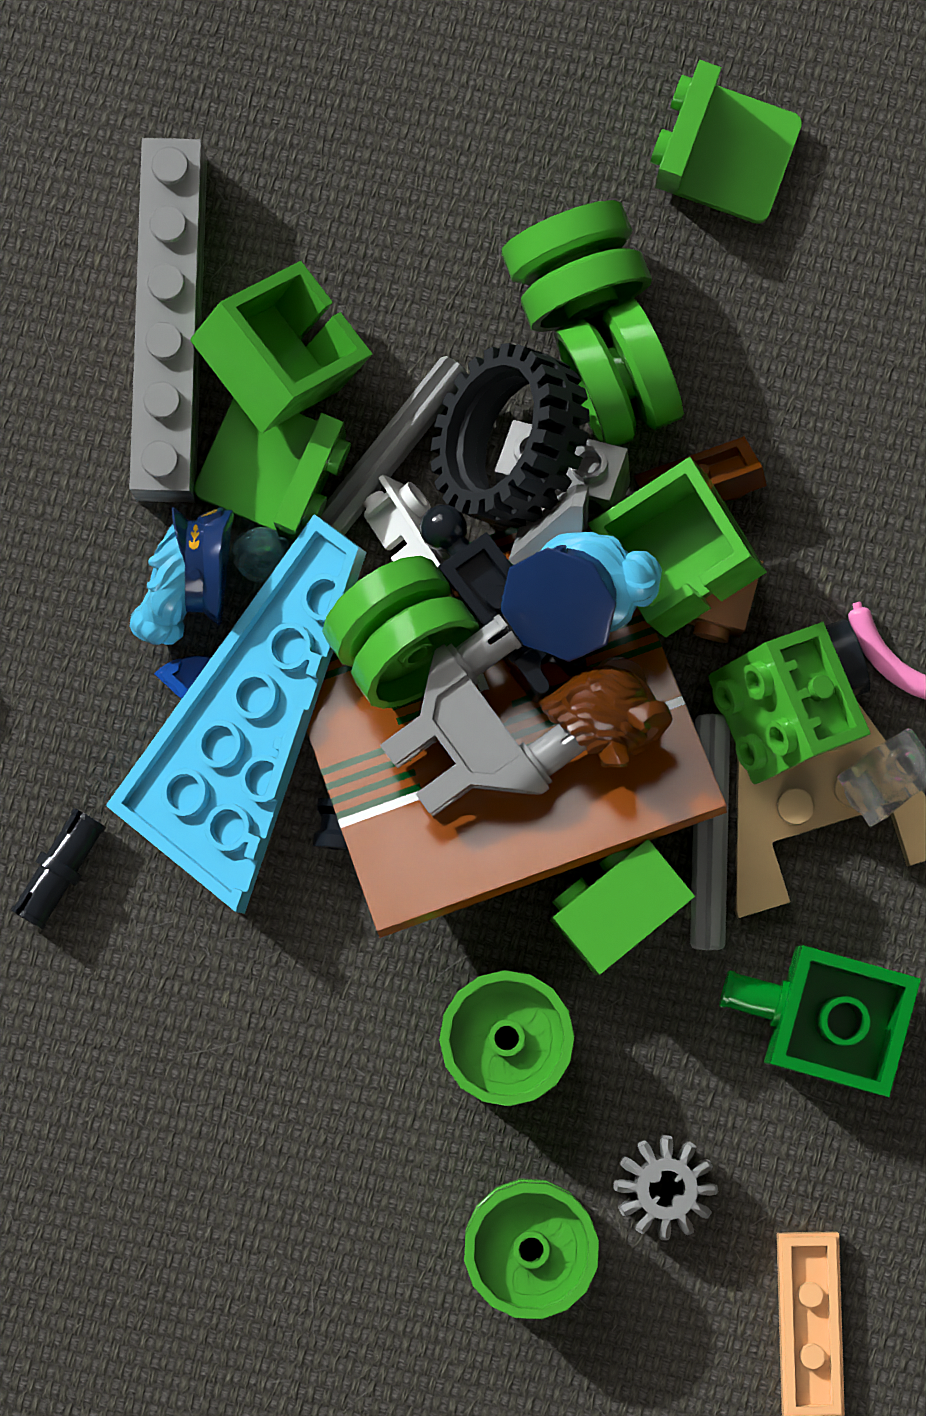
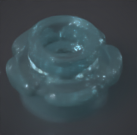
M267 527L254 528L240 534L234 540L232 545V552L235 554L233 562L240 573L248 580L266 582L290 549L286 538L278 537L276 530Z

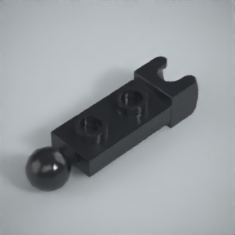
M441 504L432 507L422 516L419 526L420 535L424 543L433 550L447 552L450 556L449 559L438 566V569L448 581L451 592L456 599L464 603L479 624L480 629L494 620V617L498 614L502 617L509 630L491 644L512 631L522 647L513 650L502 659L511 668V675L531 701L540 703L549 689V682L541 671V665L545 663L557 664L570 677H574L585 669L587 665L585 656L567 662L549 653L523 645L501 612L502 595L505 589L508 570L512 564L487 532L469 543L465 538L467 522L463 514L449 505Z

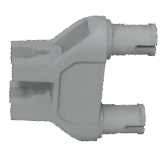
M499 614L494 617V620L457 647H454L452 643L448 646L442 644L435 650L420 716L380 745L398 769L438 740L456 764L416 793V796L432 817L473 788L524 794H543L550 789L548 785L552 780L549 776L586 750L585 746L578 744L575 737L566 744H562L571 735L559 724L528 747L524 742L518 745L477 689L476 685L480 683L477 677L513 650L522 647L512 631L490 645V643L509 630L508 625Z

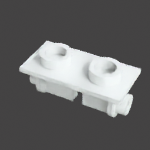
M381 475L379 480L387 492L384 494L383 491H378L366 498L363 503L366 508L364 513L365 519L385 549L390 551L401 541H406L407 545L391 557L392 561L421 555L431 559L438 567L449 559L450 556L447 552L436 551L424 543L420 535L419 524L422 516L431 508L428 500L413 483L408 482L404 485L392 478Z

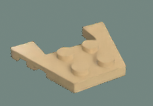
M860 705L859 707L870 730V735L810 758L764 782L753 784L747 770L741 765L737 757L736 896L734 902V911L737 919L790 903L772 843L821 827L888 808L907 867L926 861V795Z

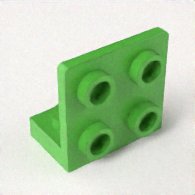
M824 622L767 641L709 675L715 705L726 719L736 743L738 760L747 770L753 784L764 782L810 758L858 741L871 734Z

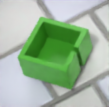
M302 261L221 301L190 339L261 434L340 391L372 355V352L341 312L332 316L306 347L302 343V338L333 303Z
M688 457L588 523L592 532L598 535L614 536L628 553L632 551H647L659 562L662 568L658 595L648 606L637 607L646 622L664 637H668L711 609L705 599L711 594L715 595L722 602L767 573L709 476L691 457Z
M649 839L638 848L633 846L607 856L599 864L606 873L591 886L583 878H580L552 902L559 912L550 921L594 975L603 973L695 897Z

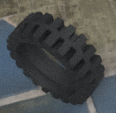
M505 343L501 344L500 348L491 347L485 350L484 359L476 356L468 363L470 374L460 372L454 380L458 391L456 394L447 392L442 404L449 408L446 415L438 414L434 426L441 429L442 433L441 436L432 438L431 451L440 455L431 461L432 473L439 475L434 483L437 490L444 494L442 499L447 505L453 506L461 513L486 523L506 528L510 526L518 528L526 526V520L535 522L543 517L542 508L551 510L559 502L555 490L566 492L571 485L572 480L566 473L569 468L579 469L583 458L575 455L576 447L586 446L588 433L581 430L580 426L590 422L589 409L581 406L588 399L586 390L578 385L581 379L576 372L570 370L571 367L534 349L519 344ZM530 384L534 401L533 421L524 452L510 474L493 488H489L485 462L487 443L494 422L507 401L525 385Z

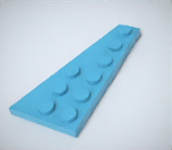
M315 514L106 804L110 810L231 909L243 914L246 912L333 654V650L326 642L322 632L326 616L337 600L357 582L367 553Z

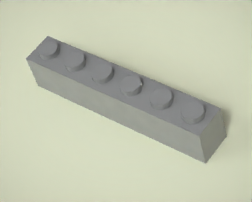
M142 138L129 489L137 501L196 503L194 486L197 481L201 354L190 339L202 325L207 157L201 139Z

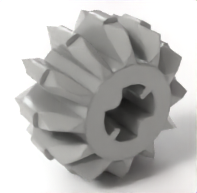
M669 1135L661 1136L660 1156L656 1157L647 1141L642 1140L638 1142V1151L645 1159V1162L639 1166L626 1156L620 1160V1165L625 1170L635 1174L634 1181L624 1179L614 1181L613 1188L615 1191L635 1193V1197L624 1201L618 1207L620 1213L623 1216L631 1215L643 1207L644 1211L636 1221V1231L644 1234L651 1226L654 1218H658L657 1231L661 1240L670 1239L671 1220L673 1219L677 1220L680 1229L685 1235L692 1234L694 1232L693 1224L686 1216V1213L692 1209L705 1219L709 1218L712 1213L706 1205L696 1201L697 1194L711 1196L716 1195L718 1192L716 1184L710 1182L697 1183L696 1180L697 1177L708 1173L713 1168L710 1160H700L688 1167L687 1164L693 1157L696 1146L687 1141L681 1147L677 1157L674 1158L672 1157L673 1140ZM662 1171H672L674 1173L671 1179L675 1182L681 1180V1191L671 1193L669 1203H657L660 1197L656 1193L650 1195V1182H659L662 1177Z

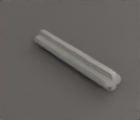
M443 356L437 361L326 501L320 518L343 535L347 533L366 509L363 505L366 498L380 491L383 487L379 477L381 475L389 478L392 476L437 419L438 414L440 415L446 408L442 402L447 392L457 393L458 388L454 380L460 372L467 374L466 370L458 362L447 356Z
M702 714L698 715L695 719V729L727 805V813L693 825L691 892L695 897L691 900L690 944L692 948L697 950H720L724 948L726 940L730 729L724 715Z

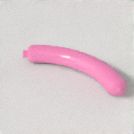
M861 602L853 603V610L849 612L848 619L866 658L877 671L898 688L926 700V675L902 662L883 641L875 626L871 611L866 607H862Z

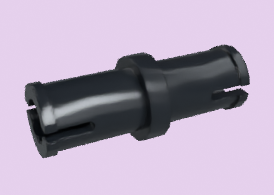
M73 808L69 819L47 854L42 851L40 852L35 861L39 864L38 869L17 903L10 910L44 930L47 920L70 884L77 885L82 876L77 872L106 827L87 814Z

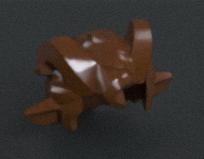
M625 657L607 658L598 666L587 667L582 673L575 675L539 703L542 711L548 715L549 720L566 729L571 736L576 738L580 746H585L588 754H598L601 759L600 764L603 767L628 766L630 755L646 751L649 744L659 739L673 720L669 706L663 701L656 700L649 685L646 684V677L641 666Z

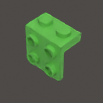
M699 59L693 78L681 75L670 109L680 113L673 132L662 129L650 160V163L660 166L655 188L752 223H763L770 214L801 129V118L794 112L718 86L717 83L722 67Z
M233 398L194 486L195 493L204 502L218 508L223 507L224 510H232L239 517L296 540L314 514L321 517L327 501V497L321 495L330 473L338 476L348 456L351 443L345 441L347 435L344 422L324 413H321L318 421L298 413L261 434Z

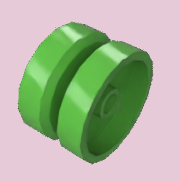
M615 200L598 201L551 216L519 233L502 247L501 255L512 282L531 285L521 297V305L532 331H552L579 319L586 321L603 314L605 308L630 297L634 298L651 285L652 277L642 252L622 248L632 235V227L621 202Z
M630 297L604 309L601 322L604 340L597 329L584 319H579L555 330L554 338L561 361L571 367L570 370L578 374L581 379L578 385L586 390L588 399L581 406L589 409L590 422L587 424L597 441L620 446L633 440L636 421L632 406L641 421L654 430L682 419L684 414L682 401L669 361L649 319L635 299Z
M421 555L400 558L379 567L357 581L337 600L324 622L322 632L326 642L343 665L352 667L351 674L371 706L382 709L402 706L424 696L435 650L442 644L448 646L452 643L454 647H457L480 630L479 624L464 603L451 597L452 592L449 583L435 563Z
M504 970L479 976L456 993L443 1015L439 1041L445 1067L460 1088L482 1102L512 1106L534 1101L558 1083L571 1061L574 1032L569 1010L553 988L530 974ZM503 1026H511L518 1033V1043L510 1050L507 1048L503 1050L495 1043V1033Z
M519 1178L495 1187L476 1205L465 1231L464 1262L473 1287L491 1307L514 1318L544 1319L568 1310L587 1292L598 1268L599 1240L589 1213L569 1190L545 1179ZM527 1238H536L543 1245V1252L535 1253L532 1261L524 1259L519 1249L521 1242Z

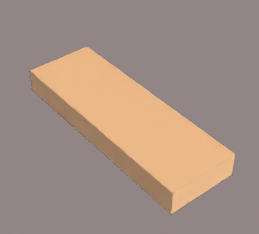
M777 1233L782 1416H845L839 1233Z

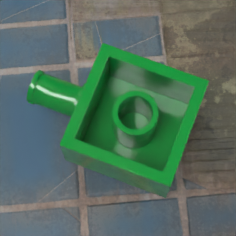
M801 945L795 947L787 979L782 980L780 985L728 970L720 996L719 1007L736 1009L770 1020V1026L773 1027L764 1063L876 1095L890 1097L921 978Z

